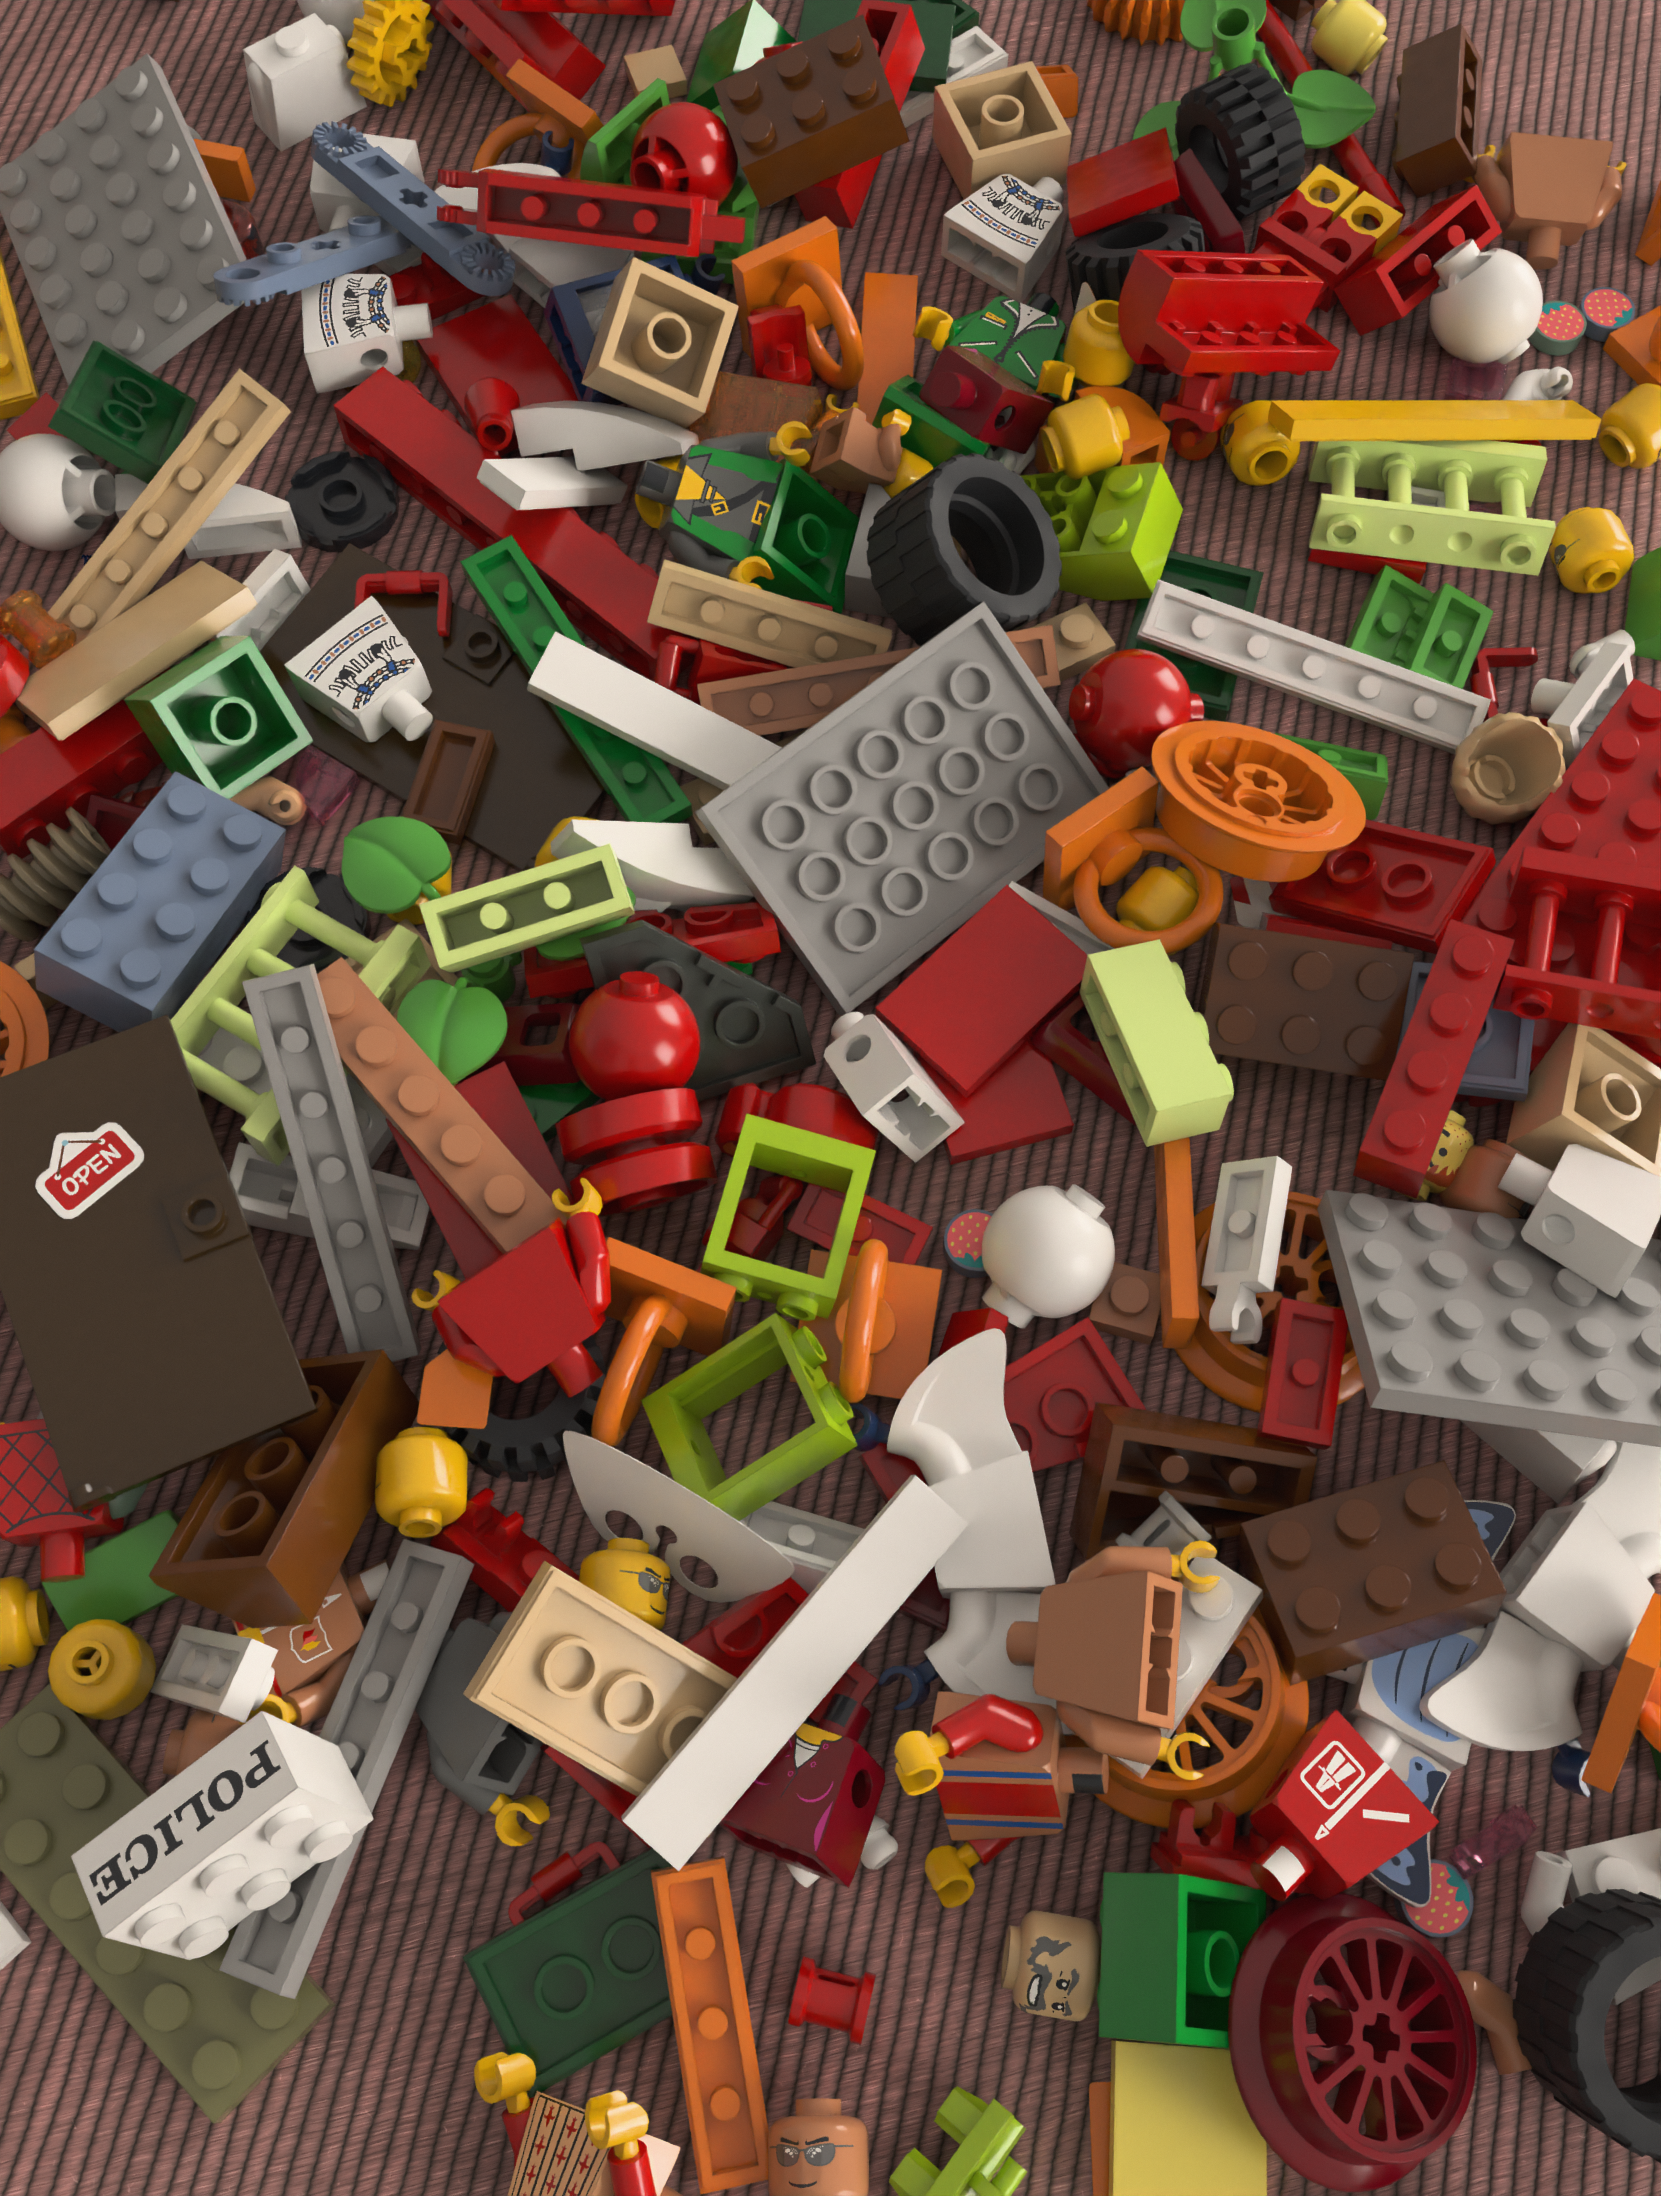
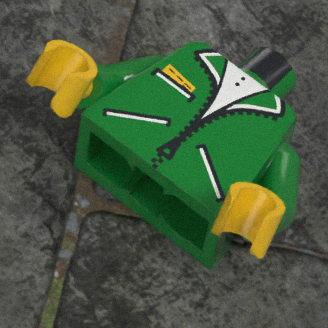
M1035 293L1026 305L1006 296L995 297L983 310H976L955 320L948 313L935 307L925 306L921 310L912 336L931 340L932 348L937 351L945 349L947 345L975 348L1045 398L1051 395L1067 402L1069 395L1077 386V379L1074 378L1075 368L1063 361L1067 326L1062 320L1057 318L1059 314L1057 302L1045 293ZM1009 405V406L1003 408L1001 411L1005 410L1006 408L1012 407V406Z

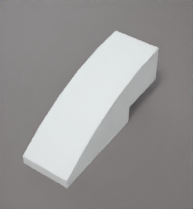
M557 401L530 404L511 410L521 457L573 448L577 471L681 455L691 445L699 444L697 434L673 422L633 408L601 402Z
M115 474V512L119 520H121L148 485L131 474ZM235 483L184 549L189 559L272 551L274 548L277 550L301 548L302 540L289 502L261 490Z
M572 819L550 842L551 853L558 859L610 843L616 853L625 884L634 892L636 898L671 902V905L668 907L671 909L686 912L690 907L747 903L754 897L720 848L692 847L689 824Z
M239 1142L229 1176L248 1225L315 1238L292 1156L287 1155L281 1164L276 1166L258 1155L251 1145ZM372 1169L393 1248L418 1250L429 1206L417 1182Z

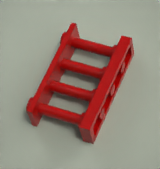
M1524 846L1512 879L1509 902L1532 907L1523 967L1506 964L1494 996L1492 1009L1509 1011L1520 1018L1529 1020L1547 1018L1661 1040V966L1658 991L1617 984L1625 922L1661 928V869ZM1558 911L1592 916L1598 919L1590 979L1550 972Z

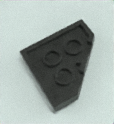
M638 920L580 938L595 990L611 981L620 980L622 973L630 971L648 972L658 976L660 979L659 983L676 991L689 1005L699 1027L700 1053L696 1068L683 1088L695 1090L698 1102L728 1093L731 1088L744 1083L757 1084L816 1065L802 1007L795 999L644 920Z

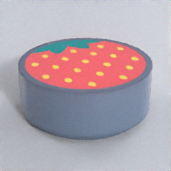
M1599 287L1590 290L1585 294L1579 306L1587 321L1584 335L1601 342H1606L1610 333L1629 324L1635 316V306L1630 297L1622 291L1610 287Z
M980 1209L966 1210L952 1218L947 1225L943 1240V1253L949 1266L957 1273L970 1278L989 1276L984 1270L982 1263V1241L986 1226L993 1215L992 1213Z
M1430 1859L1432 1880L1430 1902L1424 1907L1413 1908L1394 1897V1905L1401 1921L1426 1938L1449 1937L1460 1932L1469 1922L1473 1911V1894L1467 1879L1456 1867L1442 1860Z

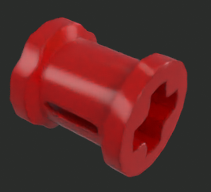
M803 1956L788 2024L800 2027L803 2022L845 2032L848 2033L851 2043L861 2045L876 1974L865 1971L859 1978L817 1967L814 1959Z

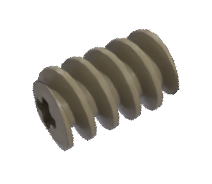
M71 807L65 813L73 829L66 832L55 824L49 823L46 826V830L53 845L48 848L33 838L29 839L27 846L34 860L28 863L12 853L7 857V861L14 876L8 878L0 873V927L25 942H31L38 938L40 933L38 923L43 926L54 925L59 918L57 908L66 910L76 897V892L79 893L112 852L97 830L79 812Z

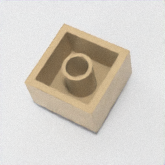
M1033 61L935 86L932 138L963 199H966L1001 174H1011L1031 187L1042 177L1053 178L1059 185L1065 184L1072 133Z
M633 257L615 277L581 384L686 429L705 414L739 306Z

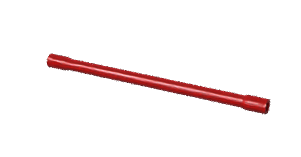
M1266 0V18L1257 33L1293 88V84L1299 75L1313 69L1270 1ZM1354 133L1342 141L1329 146L1350 181L1359 187L1357 197L1363 191H1366L1403 214V220L1406 213L1403 204L1385 176L1377 171ZM1368 214L1377 228L1380 227L1379 220Z

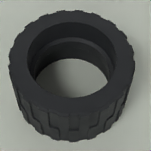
M970 453L967 456L959 454L950 457L887 501L873 517V525L869 527L867 536L869 543L866 553L875 591L877 590L882 601L881 604L887 614H890L897 623L896 626L906 636L909 635L914 639L915 643L919 646L925 644L983 601L1004 632L1016 631L1045 613L1051 606L1052 599L1057 596L1060 587L1059 577L1062 575V561L1059 557L1060 545L1052 526L1053 522L1048 512L1045 511L1040 503V498L1033 489H1030L1025 484L1024 479L1015 471H1010L1004 467L1003 463L993 458L988 459L981 454ZM952 536L969 556L977 578L970 572L959 556Z
M1607 1889L1605 1893L1600 1894L1590 1892L1575 1898V1902L1565 1908L1559 1907L1547 1918L1548 1922L1539 1932L1534 1933L1527 1945L1528 1951L1522 1964L1519 1963L1515 1978L1517 1989L1516 1998L1513 1999V2018L1516 2019L1519 2034L1517 2039L1522 2054L1528 2058L1532 2066L1531 2072L1540 2085L1554 2095V2099L1624 2148L1641 2157L1645 2155L1650 2156L1661 2163V2074L1637 2086L1617 2088L1607 2064L1604 2044L1607 2014L1619 1987L1638 1967L1661 1956V1899L1643 1892L1634 1894L1625 1889Z

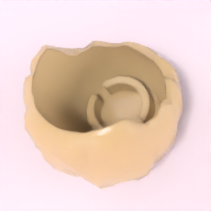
M1514 712L1494 715L1483 724L1474 727L1472 733L1462 740L1456 748L1450 784L1458 803L1470 817L1482 819L1491 825L1504 822L1515 823L1537 812L1550 792L1555 793L1563 783L1562 776L1566 772L1565 759L1562 756L1563 742L1557 736L1555 730L1552 727L1542 725L1538 717L1524 716Z

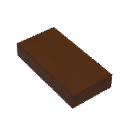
M435 719L401 817L424 822L436 830L445 842L460 845L495 744L492 731Z

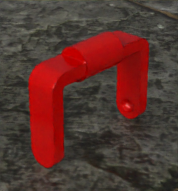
M404 570L365 574L356 583L354 609L369 598L371 593L395 595L439 592L437 632L439 637H449L453 590L447 576L441 572Z
M1484 648L1478 652L1471 667L1472 677L1469 682L1472 693L1491 699L1483 723L1498 714L1497 709L1499 707L1494 677L1490 673L1489 667L1531 666L1538 661V654L1535 648ZM1539 718L1541 724L1548 727L1547 722L1549 719Z
M594 1842L573 1857L566 1851L530 1878L534 1885L516 1897L509 1906L508 1915L513 1925L526 1919L523 1913L542 1899L548 1902L583 1876L581 1871L600 1857L603 1858L610 1870L620 1865L612 1849L603 1842Z

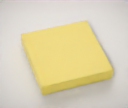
M1111 2041L1108 2196H1267V2143L1250 2118L1241 2098L1231 2063L1230 2050Z

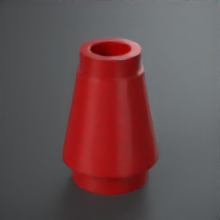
M486 377L480 379L468 389L464 398V409L475 430L478 441L484 448L491 451H499L506 448L511 441L514 430L511 410L520 408V399L516 390L507 382L496 377Z

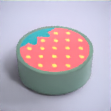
M1548 301L1543 303L1539 323L1528 339L1536 349L1543 353L1555 356L1566 355L1578 347L1586 330L1587 321L1582 311L1576 306L1564 301Z

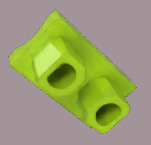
M957 2086L939 2108L934 2120L939 2127L960 2144L945 2168L941 2171L914 2148L906 2154L889 2179V2183L899 2196H1011L1027 2174V2171L1010 2156L1007 2158V2156L1026 2131V2128L995 2099L988 2105L982 2099Z

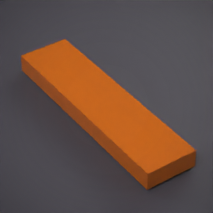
M865 272L861 329L864 349V371L858 383L857 403L859 404L858 409L867 414L865 421L871 425L888 386L906 375L913 378L915 337L912 334L916 326L918 275Z
M1190 1137L1154 1145L1163 1348L1186 1349L1187 1345L1191 1343L1199 1319Z
M721 1856L686 1863L679 1871L673 1866L651 1870L700 2195L768 2180L769 2130L725 1858Z

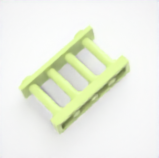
M1492 440L1315 441L1309 465V481L1332 484V494L1321 493L1309 539V548L1538 576L1556 526L1555 521L1527 518L1526 507H1531L1547 463L1546 447ZM1411 486L1444 492L1445 508L1412 504ZM1355 487L1388 490V501L1355 497ZM1469 500L1501 504L1502 515L1469 511Z
M295 865L282 882H277L269 888L263 897L261 908L171 1019L196 1088L245 1116V1124L240 1130L256 1153L276 1166L281 1164L290 1152L273 1089L271 1088L269 1092L258 1094L197 1057L220 1027L262 1051L252 1015L237 1007L246 995L242 982L294 969L295 967L276 956L298 928L362 964L363 970L358 975L359 978L392 1016L400 1007L407 993L415 987L431 966L420 936L399 924L385 941L381 940L375 943L315 909L319 899L305 871ZM343 1067L345 1076L347 1077L349 1073Z

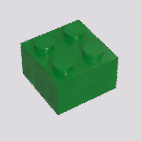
M221 636L123 699L172 775L176 771L227 799L232 798L313 742L312 737L250 636Z
M1104 1872L1103 1900L1100 1906V1923L1102 1927L1101 1977L1097 1990L1099 2037L1229 2049L1228 2011L1232 1982L1246 1945L1254 1932L1266 1919V1892L1262 1889H1253L1248 1886L1182 1874Z

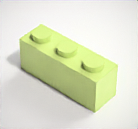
M610 843L419 904L439 968L450 973L635 914L616 853Z
M1160 939L1088 954L1079 992L1146 1147L1220 1130L1227 1106L1234 1096L1230 1072L1224 1064L1217 1063L1209 1046V1032L1206 1021L1200 1012H1193L1186 997L1183 972L1178 963L1170 962Z

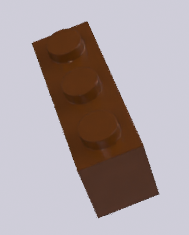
M1462 23L1403 49L1402 74L1397 76L1400 104L1399 111L1394 114L1397 148L1392 151L1391 157L1397 177L1401 181L1407 180L1417 198L1476 174L1482 59Z

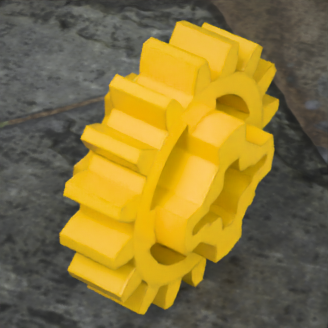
M422 0L363 1L365 14L362 19L354 18L353 24L355 27L353 28L351 39L347 43L348 47L354 49V55L346 63L348 69L355 71L350 83L359 89V95L380 105L384 104L393 107L395 99L401 102L406 100L407 86L416 89L418 86L416 74L418 70H426L427 65L425 62L428 60L429 52L433 45L427 41V34L434 28V22L426 19L431 9L430 4Z

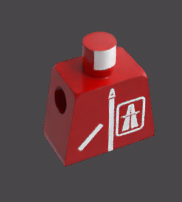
M1336 1709L1302 1735L1251 1811L1249 1817L1252 1825L1270 1845L1250 1865V1871L1261 1889L1278 1901H1285L1302 1882L1316 1897L1325 1901L1348 1889L1433 1830L1439 1821Z

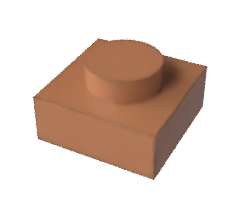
M1114 1262L1107 1285L1091 1304L1088 1317L1096 1330L1150 1345L1154 1337L1161 1308L1159 1274Z

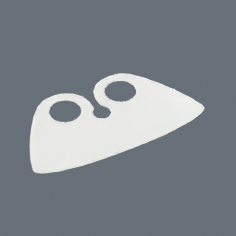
M564 1431L563 1442L569 1470L583 1508L594 1528L607 1541L619 1538L609 1529L605 1521V1515L612 1510L624 1512L640 1525L643 1532L642 1541L650 1545L649 1554H652L657 1549L660 1541L656 1527L663 1525L670 1528L677 1536V1542L668 1544L665 1551V1563L670 1568V1574L692 1594L706 1601L718 1603L738 1601L747 1596L765 1590L768 1591L783 1583L795 1573L793 1564L773 1545L699 1495L605 1443L574 1431ZM688 1555L696 1556L707 1562L718 1576L717 1586L703 1588L690 1581L681 1570V1558Z

